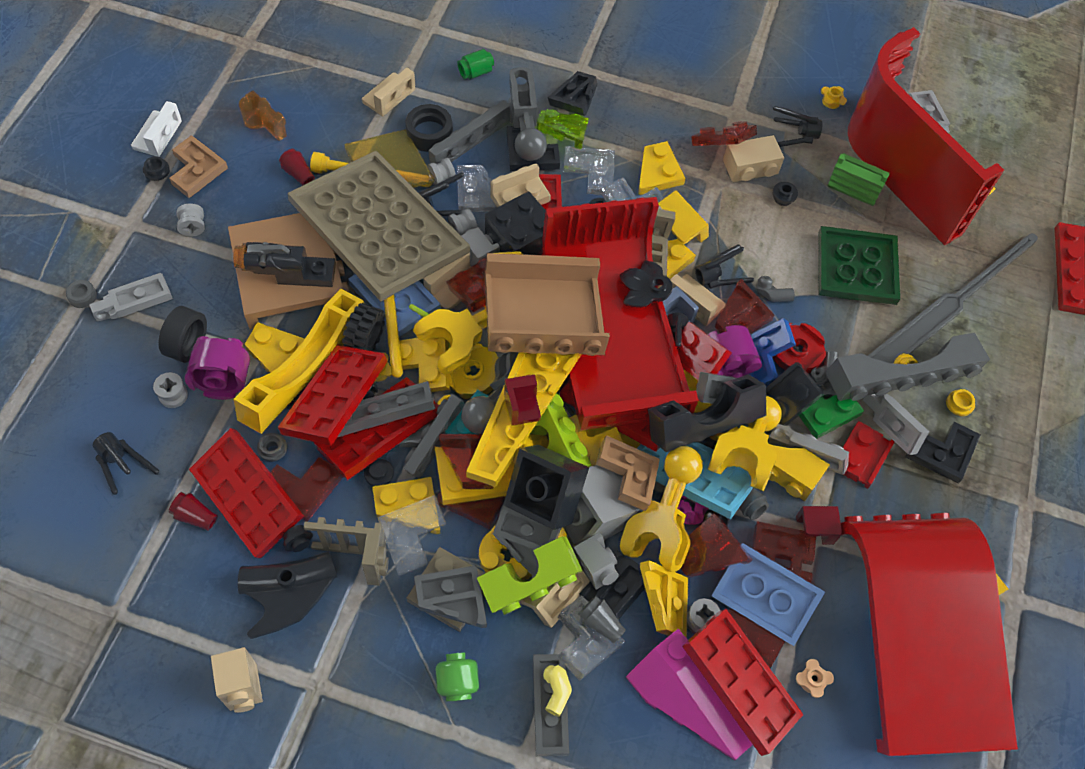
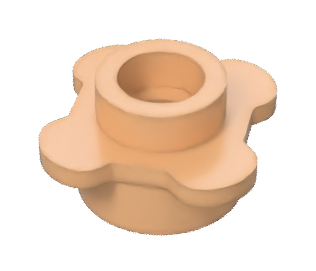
M815 659L808 660L804 671L796 675L797 684L806 692L811 693V696L814 698L822 697L824 695V688L834 681L833 674L822 669L819 666V662ZM812 676H816L817 681H813Z

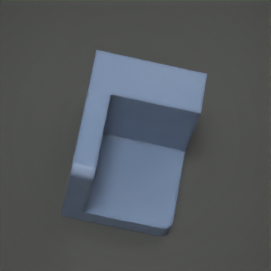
M678 286L674 287L670 296L663 301L667 316L678 312L685 314L688 317V322L693 323L695 321L699 307Z

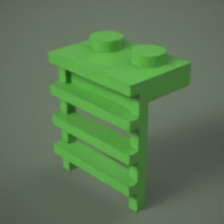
M843 153L838 158L827 186L874 206L890 173Z

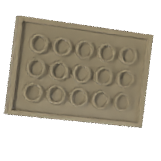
M377 151L288 192L290 203L380 302L470 253V245Z

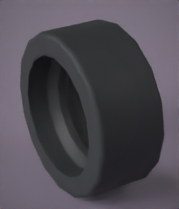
M419 105L407 114L405 120L407 140L420 151L429 152L433 145L440 143L453 133L451 115L439 105ZM430 121L444 127L435 134H423L415 130L419 124Z
M185 306L174 308L165 319L160 330L158 345L161 354L183 363L188 362L197 338L206 335L207 319L205 314Z

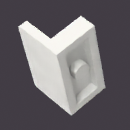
M166 101L160 112L152 111L131 144L133 150L160 157L182 122L175 103Z

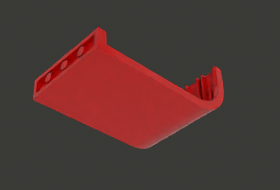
M913 27L905 32L897 33L881 48L849 122L848 139L852 149L863 162L890 173L885 185L943 245H946L964 234L1004 172V169L998 163L987 169L981 166L895 81V77L902 74L901 70L905 68L902 64L903 60L911 55L909 52L914 49L910 46L912 40L920 36V32Z
M657 197L623 201L613 200L604 203H586L567 207L558 206L548 208L545 212L543 256L599 258L600 260L597 280L604 333H609V341L605 355L591 356L582 354L567 376L581 431L649 421L648 409L673 400L690 411V413H694L699 402L696 390H689L663 301H652L646 307H631L623 303L630 289L622 283L620 274L630 268L641 269L644 261L653 262L652 234L659 208Z
M949 513L930 514L931 519H921L920 514L902 515V520H892L891 515L873 516V521H863L862 516L844 517V522L841 523V536L849 534L855 539L860 548L867 575L883 734L882 739H876L877 752L887 756L1018 750L996 570L989 544L981 529L968 518H950Z

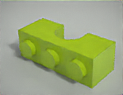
M556 393L541 416V420L537 422L530 434L546 435L548 433V449L587 467H591L592 464L587 456V449L578 438L575 424L568 417L563 407L564 402L562 398Z
M559 537L533 550L538 560L539 568L536 576L530 581H525L518 577L512 563L504 564L477 577L492 613L502 610L503 614L506 615L521 608L519 601L530 597L533 602L548 595L547 588L558 583L560 588L577 581L575 574L583 570L568 538Z

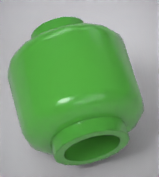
M465 653L446 654V661L439 662L436 665L438 694L446 696V701L472 699V694L479 689L477 662L473 659H466Z

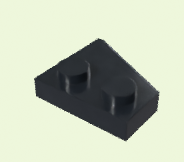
M577 71L548 96L549 105L585 116L598 85L596 76Z

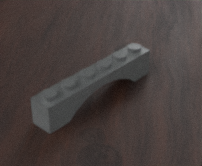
M974 332L953 336L939 350L935 357L924 362L894 364L873 359L860 353L838 357L825 373L839 401L847 399L857 401L867 395L875 394L876 396H881L892 390L906 391L917 385L927 387L937 381L951 382L963 376L972 378L982 372V367L990 358Z

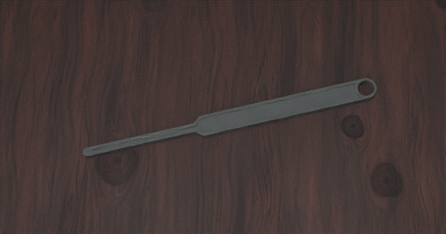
M1031 233L956 294L945 293L868 356L887 363H894L899 355L913 353L962 312L963 302L1033 246L1038 239L1037 235ZM832 385L823 391L824 395L822 397L829 399L836 395Z

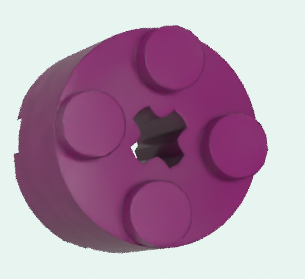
M733 325L726 327L727 332L718 334L717 330L708 334L732 352L718 372V375L738 378L757 371L762 367L755 344L746 327Z
M205 336L198 337L192 348L185 374V382L193 391H195V388L204 391L203 396L211 399L227 400L235 398L236 393L241 392L245 387L250 356L243 348V343L236 338L225 340Z

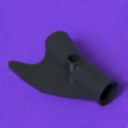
M329 551L286 563L240 567L238 573L239 594H244L258 601L265 610L263 617L247 632L250 639L282 630L300 622L321 599L332 581L338 578Z

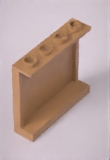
M300 213L228 227L244 316L249 330L254 329L257 322L260 323L259 318L326 304L340 289L349 293L347 282L341 283L340 279L341 276H345L342 260L336 261L335 255L338 254ZM268 242L290 246H304L307 257L335 258L336 268L333 287L277 284L275 275L255 274L251 271H246L244 267V253H247L246 243Z
M487 253L485 293L488 351L502 353L524 352L531 354L556 353L565 355L579 353L591 356L605 355L610 335L609 333H604L597 280L600 270L599 258Z

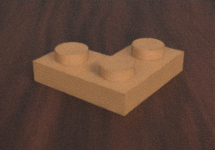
M191 135L172 149L174 156L186 166L169 179L175 188L190 198L227 170L228 166L225 160Z
M606 436L601 443L596 465L623 476L618 500L641 510H647L651 504L660 459Z

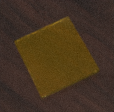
M406 129L344 144V148L352 162L377 151L413 188L434 183L431 172L413 141L407 135Z

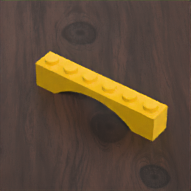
M340 289L324 305L311 331L296 351L271 373L253 379L234 398L237 421L262 434L315 376L335 346L344 345L342 339L345 337L343 335L344 331L347 330V321H350V315L354 313V308L358 307V304L364 303V300Z
M684 370L689 390L695 391L698 380ZM698 402L694 413L704 411L712 404ZM734 427L730 429L728 432L738 431L739 428ZM728 432L718 433L709 438L718 441L720 435ZM769 444L777 456L769 480L775 481L784 487L791 496L806 501L830 464L805 448H786Z

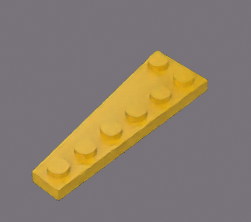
M519 352L508 378L535 374L537 381L536 398L542 416L582 354L561 355L556 353L531 354ZM504 387L466 471L467 478L494 487L497 486L519 452V449L537 424V422L511 425L504 397Z

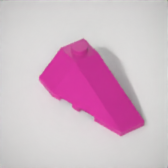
M677 629L657 645L626 676V679L647 704L655 709H660L672 717L673 721L681 726H686L698 734L702 740L735 761L753 744L682 646L688 639Z

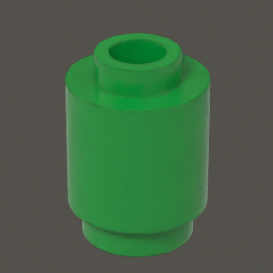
M481 49L462 56L461 60L457 61L459 73L463 79L469 78L471 80L492 72V66H494L492 54L485 49Z

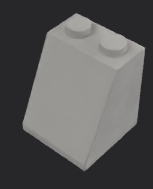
M599 465L589 467L573 523L563 527L572 548L599 532L603 536V540H606L624 530L627 521L635 514L643 511L618 500L623 479L622 475Z

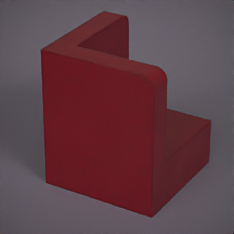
M535 374L505 379L504 397L512 426L541 420V413L536 398L537 381Z
M802 506L796 515L797 523H803L805 535L821 536L822 545H834L842 535L838 506Z

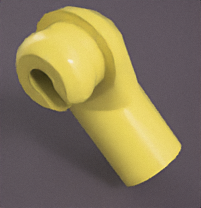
M549 665L545 668L543 677L544 680L551 684L553 694L545 710L554 716L560 717L570 697L572 688L566 670L559 665Z

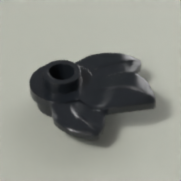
M644 261L641 269L630 268L620 274L622 283L630 289L623 300V303L627 306L646 307L652 301L661 302L666 300L672 293L673 286L671 280L663 275L662 267L655 262Z

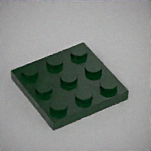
M821 226L818 232V295L897 305L900 301L898 235Z

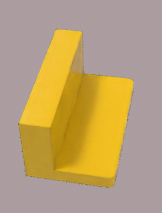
M677 190L659 202V206L663 210L675 212V221L671 232L682 244L688 243L694 237L700 242L709 237L708 223Z

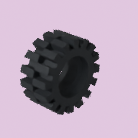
M364 303L358 304V307L354 308V313L350 315V321H347V330L344 331L343 335L345 337L342 339L343 346L374 351L376 343L380 341L379 336L383 333L382 327L385 325V312Z

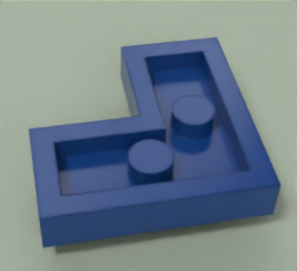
M784 318L751 334L762 367L757 371L749 373V375L760 382H764L766 387L778 378L772 357L796 345L789 322Z

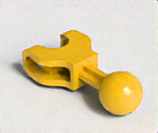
M438 309L415 324L413 332L419 340L426 341L431 338L440 337L449 342L450 348L440 355L437 368L441 374L447 375L468 363L473 345L481 341L482 330L487 327L486 309L473 316L468 309L461 312Z
M766 396L767 416L749 423L748 427L741 425L738 431L720 435L709 463V471L721 475L727 467H740L751 476L750 486L764 491L777 459L774 449L768 444L769 435L765 434V432L774 429L781 420V408L775 399Z
M680 446L667 454L664 461V469L669 480L661 502L651 500V504L646 511L643 510L632 516L626 523L620 541L622 554L635 558L642 555L649 542L654 539H660L659 561L666 570L671 572L680 570L690 548V539L684 529L686 514L677 508L686 484L697 480L703 469V461L700 454L688 446Z

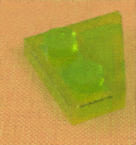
M551 109L541 110L537 121V129L560 141H563L565 137L575 141V148L582 149L589 118L578 114H562Z

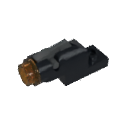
M247 242L241 246H235L233 253L235 268H241L242 271H251L255 274L275 275L277 284L333 287L336 268L335 258L307 257L304 246Z

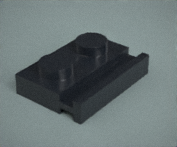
M795 362L766 387V396L775 399L780 405L781 420L779 425L784 426L790 424L824 395L811 376L804 371L802 365L798 362Z
M617 551L614 554L617 564L614 566L619 574L618 578L612 584L603 585L598 589H595L593 584L589 582L579 593V596L583 602L586 601L587 603L595 596L601 601L604 599L619 620L645 590L640 565L629 557H624L620 551Z

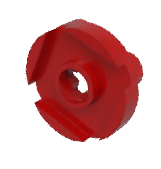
M789 323L796 343L795 346H803L802 352H797L791 347L772 358L785 371L795 362H798L802 365L805 372L811 373L813 368H819L826 356L824 337L811 325L801 323L799 326Z

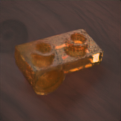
M251 91L239 101L243 122L247 128L258 129L264 126L278 141L287 136L285 118L279 111L275 112L271 108L266 98H261L256 92Z

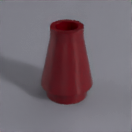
M289 149L280 156L281 169L300 182L302 186L315 180V176L311 173L300 151Z
M180 492L171 503L168 511L173 515L174 520L191 524L207 531L213 527L218 518L217 514L210 511L191 493L185 494Z

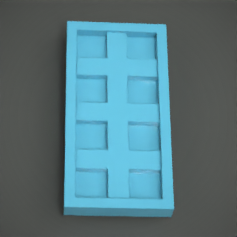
M699 442L685 445L695 449L700 454L703 461V469L697 480L686 484L682 495L731 519L754 488L750 486L751 476L746 470L735 466L727 467L721 475L709 471L708 467L714 450ZM640 444L637 449L660 459L655 481L666 486L669 477L664 469V461L669 452H665L661 448L655 452Z

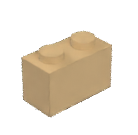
M774 135L728 143L723 157V162L732 182L748 181L754 178L771 177L779 174L784 160Z
M245 647L211 656L216 696L230 711L234 710L237 713L249 711L255 707L254 704L263 702L257 664Z

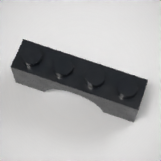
M747 374L724 382L721 393L716 401L704 411L690 413V411L674 400L648 409L651 441L665 452H669L680 446L703 441L707 437L728 432L734 427L749 424L756 419L767 416L766 385Z

